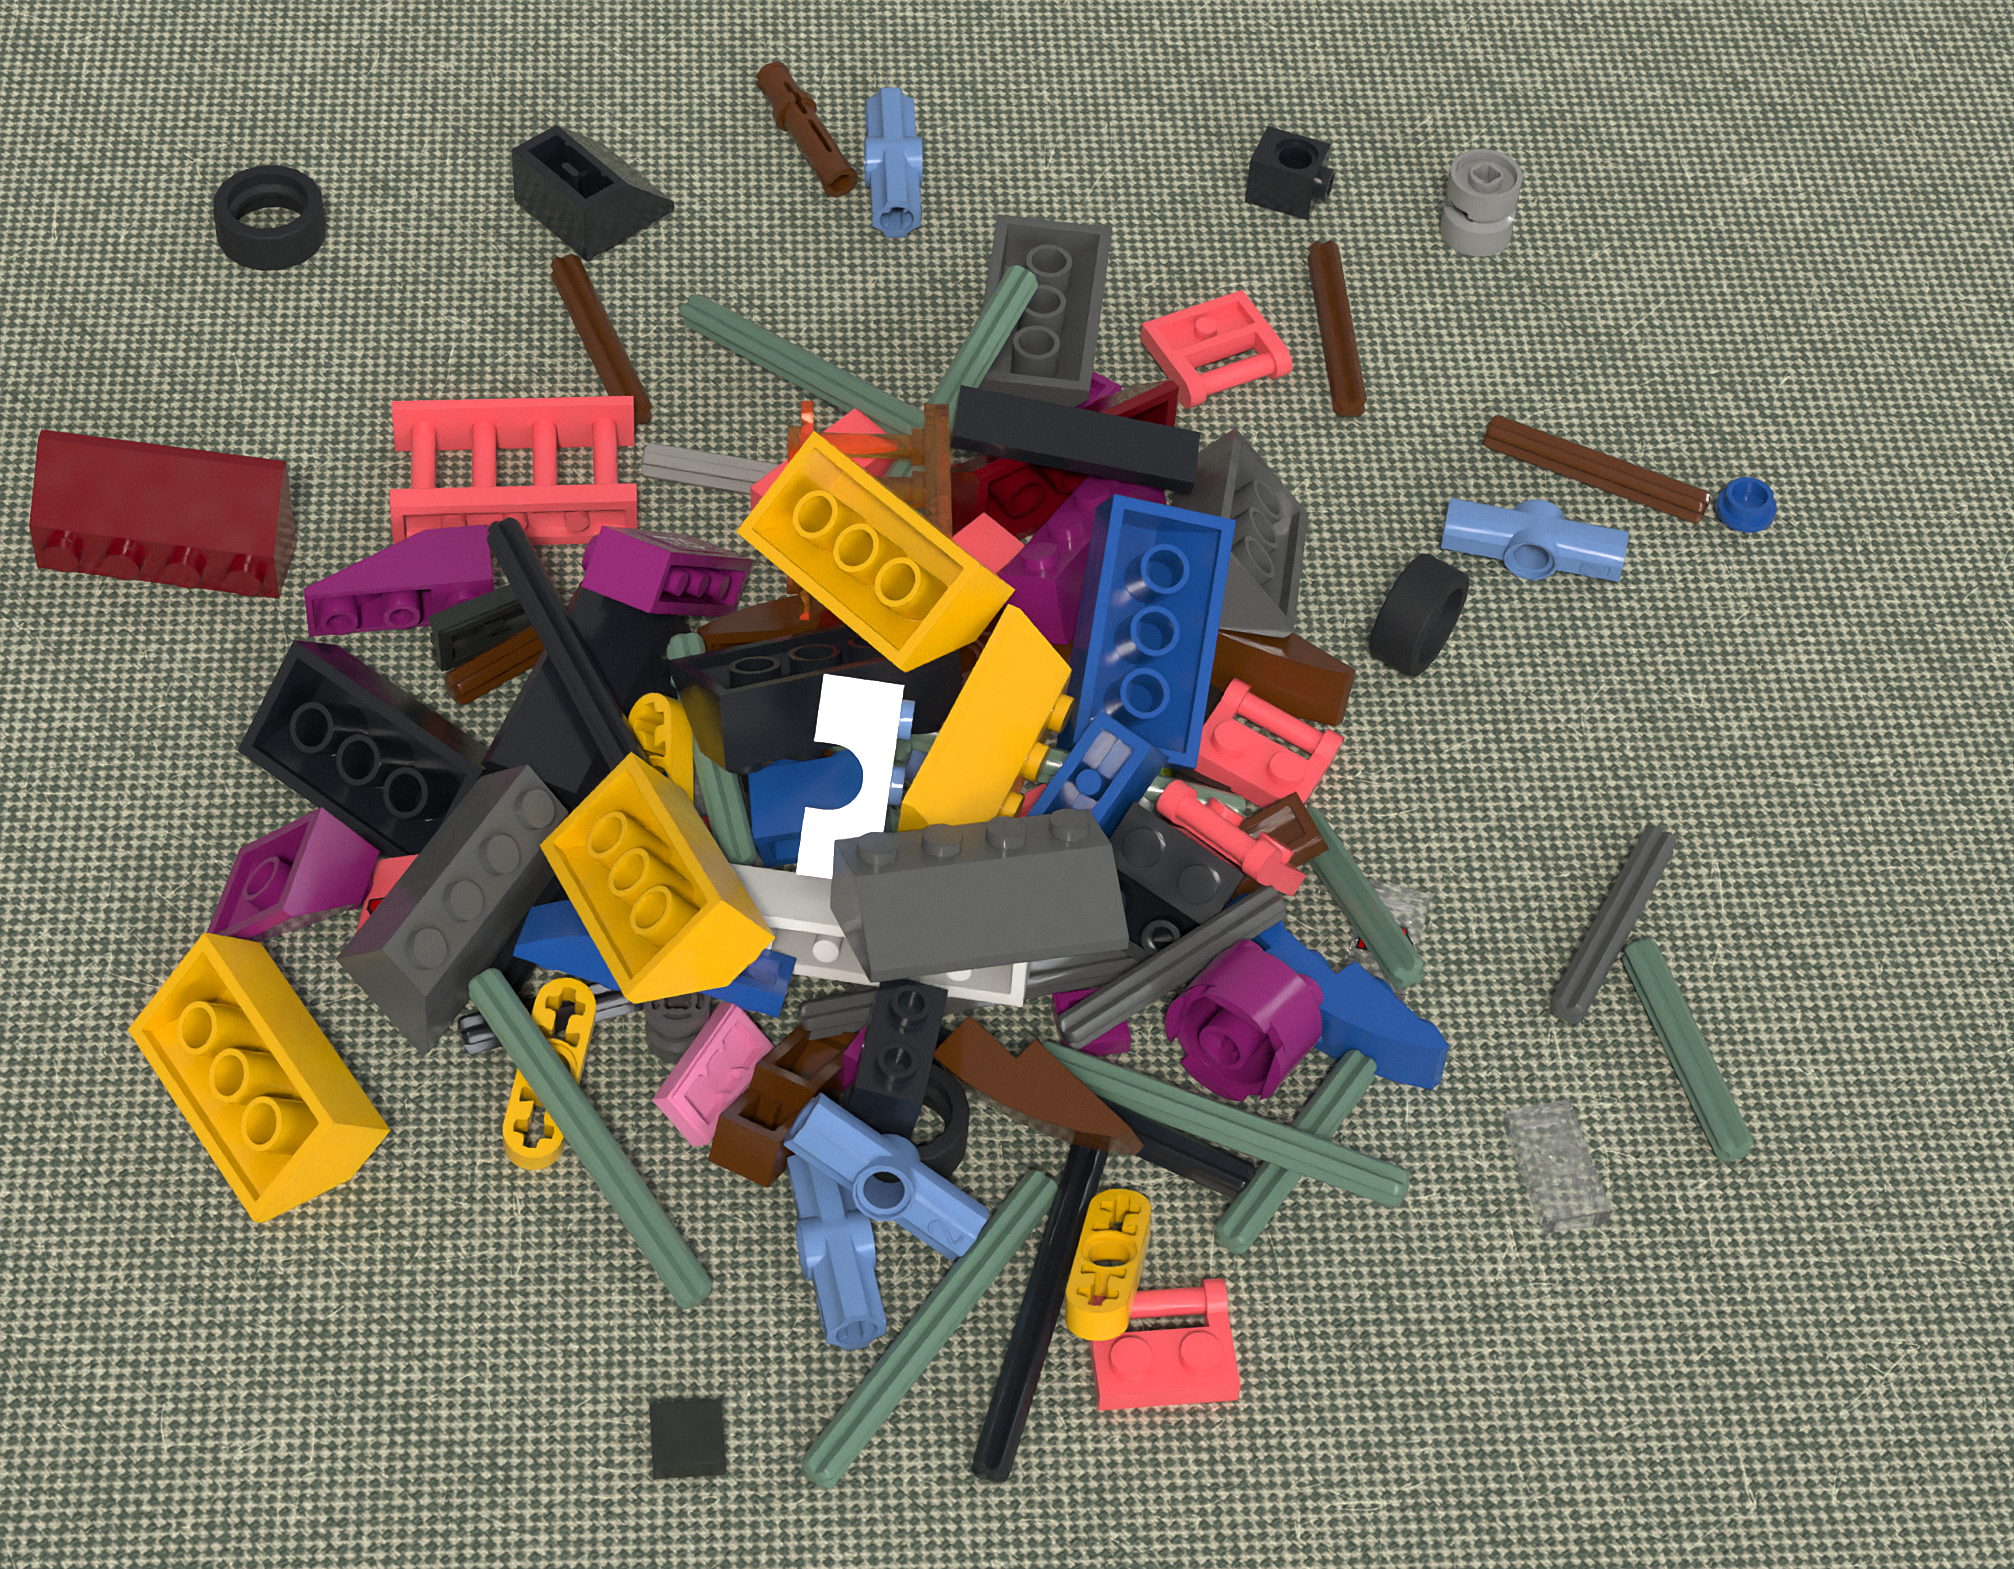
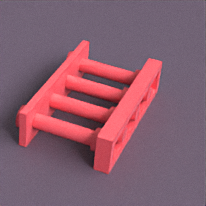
M633 396L392 401L391 411L395 452L411 451V489H390L393 545L425 529L487 524L488 530L489 525L494 521H503L508 517L515 518L520 522L532 545L588 544L593 536L600 533L602 525L638 529L636 483L618 484L617 446H635ZM593 447L594 484L557 485V448ZM532 448L533 486L496 487V449ZM472 450V487L435 488L436 451Z

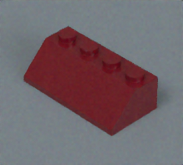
M1173 380L1132 385L1113 395L1103 396L1082 409L1175 427L1179 386ZM981 454L964 463L954 464L935 476L933 517L952 538L985 512L1020 541L1037 533L1089 475Z
M41 429L37 444L29 522L38 568L53 569L59 572H76L114 577L120 580H137L175 585L181 588H198L236 593L242 596L280 598L296 549L286 461Z

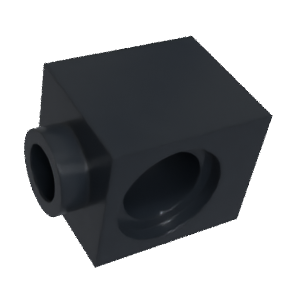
M1267 126L1250 160L1245 202L1309 220L1317 201L1326 202L1333 187L1336 170L1328 167L1331 144Z

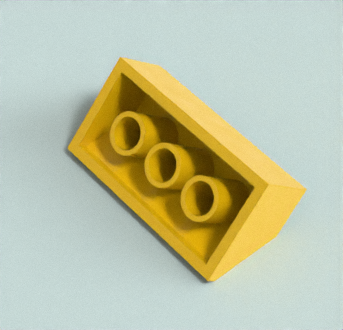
M815 431L812 432L736 531L905 673L975 642L1015 591L1013 587Z
M1008 604L902 801L897 832L922 830L934 824L955 826L988 822L992 818L1000 816L1019 817L1025 796L1018 793L1026 779L1035 783L1040 777L1050 752V747L1044 743L1051 730L1059 734L1062 733L1075 704V698L1067 695L1072 669L1020 608Z
M632 752L539 845L623 995L634 1004L728 986L775 939L774 934L684 790Z
M204 932L128 1029L132 1038L254 1222L265 1223L352 1179L391 1131L261 942Z

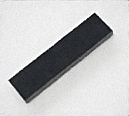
M961 385L957 396L950 448L1191 494L1196 479L1201 432Z

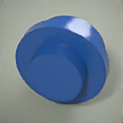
M1741 477L1730 482L1720 492L1716 503V512L1723 523L1732 529L1748 533L1759 532L1768 528L1773 523L1777 511L1771 488L1763 481L1751 477Z

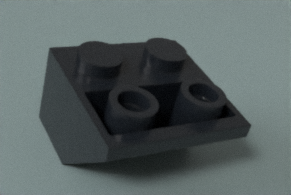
M555 125L511 149L514 201L586 261L674 211V202L603 143L561 126Z
M1145 797L1133 802L1109 839L1113 848L1129 934L1128 949H1122V951L1142 963L1225 910L1226 905L1230 903L1248 876L1242 871V867L1186 828L1171 822L1157 811V805ZM1167 933L1174 936V941L1172 942L1154 941L1155 937Z

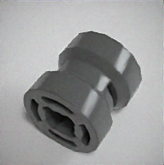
M694 992L644 1002L646 1041L648 1048L655 1057L664 1062L674 1064L680 1061L710 1018L712 1010L711 996Z

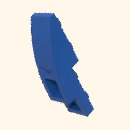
M1243 893L1238 898L1227 904L1226 908L1233 905L1243 897L1247 896V894ZM1282 921L1277 922L1251 939L1264 952L1280 959L1297 974L1311 977L1321 988L1324 996L1323 1003L1319 1006L1322 1018V1031L1314 1048L1337 1060H1340L1345 1052L1357 1049L1364 1056L1374 1059L1377 1064V1070L1374 1072L1376 1076L1398 1083L1432 1090L1441 1083L1449 1043L1444 1040L1442 1034L1433 1023L1426 1019H1420L1396 997L1393 989L1383 979L1373 977L1356 961L1336 974L1331 970L1329 963L1320 953L1305 947L1286 930Z
M570 900L531 907L516 943L513 956L533 962L548 970H559L599 983L605 988L621 991ZM765 948L760 956L752 964L748 965L728 986L699 991L698 993L735 1004L743 1010L757 1011L778 1018L797 958Z

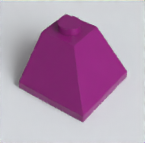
M320 807L239 849L207 933L259 942L319 923L346 909L349 911L354 910L364 902L372 889L373 880L370 877L380 851L324 808Z

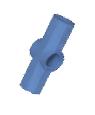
M881 88L875 96L867 98L865 107L867 134L864 141L865 188H870L872 227L880 229L887 238H904L911 230L920 227L922 138L916 137L914 99L903 94L900 88Z
M1450 498L1441 548L1504 560V564L1510 572L1526 580L1544 579L1552 575L1555 570L1620 582L1629 531L1565 520V515L1560 508L1544 500L1532 499L1524 501L1513 510Z
M822 1093L810 1099L798 1114L785 1136L783 1145L851 1191L856 1207L865 1216L876 1221L893 1220L951 1261L959 1256L962 1257L967 1252L987 1222L989 1209L921 1163L917 1148L908 1139L895 1134L881 1135ZM877 1172H890L901 1181L885 1183L876 1179L873 1174Z
M797 1154L787 1157V1175L798 1218L795 1228L800 1265L805 1281L812 1280L817 1309H819L822 1332L825 1335L826 1343L840 1346L844 1351L868 1347L873 1340L886 1334V1318L874 1273L876 1269V1252L870 1218L865 1216L856 1207L851 1191Z

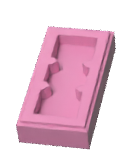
M722 1002L715 1009L652 1100L693 1147L708 1145L714 1137L719 1115L744 1093L752 1081L755 1065L774 1046L743 1009L735 1004Z

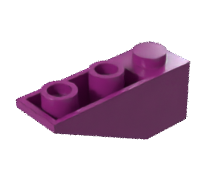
M487 524L425 529L304 588L309 637L429 626L428 616L493 591L494 583L490 547L487 542Z

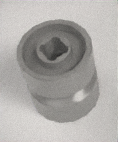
M1472 149L1461 153L1452 161L1439 228L1442 239L1450 248L1461 254L1483 257L1502 252L1509 245L1523 180L1520 166L1511 157L1490 149Z

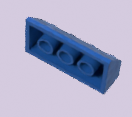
M1113 494L1095 508L1069 665L1072 672L1067 695L1075 698V704L1061 734L1058 733L1056 748L1072 751L1098 712L1102 710L1168 755L1170 758L1163 768L1196 769L1236 520Z

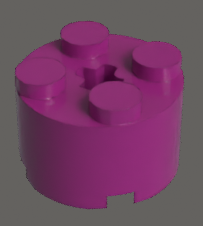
M1242 939L1237 941L1231 948L1218 953L1171 1003L1166 1013L1165 1029L1170 1043L1177 1037L1186 1053L1180 1061L1181 1064L1202 1086L1232 1101L1243 1102L1248 1095H1261L1259 1100H1262L1275 1092L1317 1044L1322 1031V1018L1319 1006L1323 1003L1324 996L1317 982L1311 977L1297 974L1280 959L1264 952L1255 942Z

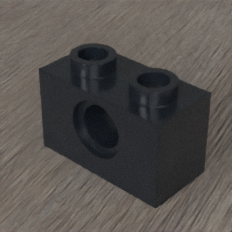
M905 978L882 981L878 984L868 1015L846 1111L881 1135L895 1134L910 1141L923 1104L949 990Z

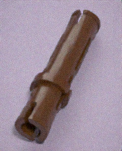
M771 62L766 64L756 75L758 80L756 85L773 107L772 115L774 121L781 130L787 131L791 135L802 155L821 181L825 192L831 197L846 195L856 186L857 180L855 178L858 177V174L845 159L834 139L817 116L815 101L808 92L798 87L784 63Z

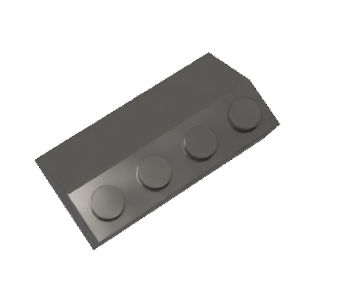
M998 214L982 311L1005 272L1012 265L1021 266L1034 273L1038 282V288L978 389L1070 407H1076L1089 400L1112 236L1111 227Z
M1234 428L1198 452L1196 479L1191 494L1174 491L1171 506L1236 520L1219 629L1285 638L1294 632L1309 514L1237 428Z
M528 764L487 774L478 779L336 958L338 963L420 1054L430 1052L470 999L468 993V983L470 980L490 967L516 927L555 875L539 845L569 816V812Z
M1059 809L1052 814L1021 818L1000 816L992 818L988 822L955 826L934 824L922 830L889 834L869 832L856 838L834 840L830 909L870 983L1128 949L1129 934L1112 844L1089 809Z

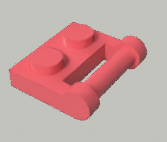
M1243 290L1142 323L1141 342L1167 377L1179 386L1178 400L1186 409L1205 403L1206 396L1264 376L1276 379L1288 375L1292 371V359L1286 345ZM1253 348L1258 353L1257 355L1199 374L1195 369Z
M1235 677L1203 726L1197 767L1194 771L1231 787L1230 791L1242 795L1246 800L1262 809L1269 807L1294 792H1297L1305 806L1334 761L1345 737L1329 728L1325 733L1250 693L1252 686ZM1238 714L1312 756L1309 760H1306L1234 719Z
M1176 779L1165 788L1157 802V811L1171 822L1186 828L1242 867V871L1258 883L1265 886L1272 885L1277 891L1293 897L1307 875L1289 863L1294 854L1290 848L1261 831L1257 839H1254L1239 828L1244 820L1241 814L1214 797H1211L1207 805L1196 799V790L1180 779Z
M1224 1278L1202 1279L1200 1287L1143 1290L1136 1293L1130 1319L1202 1314L1204 1327L1124 1332L1110 1340H1088L1098 1411L1238 1400L1241 1385L1228 1315V1298ZM1095 1295L1094 1306H1102V1302L1107 1297Z

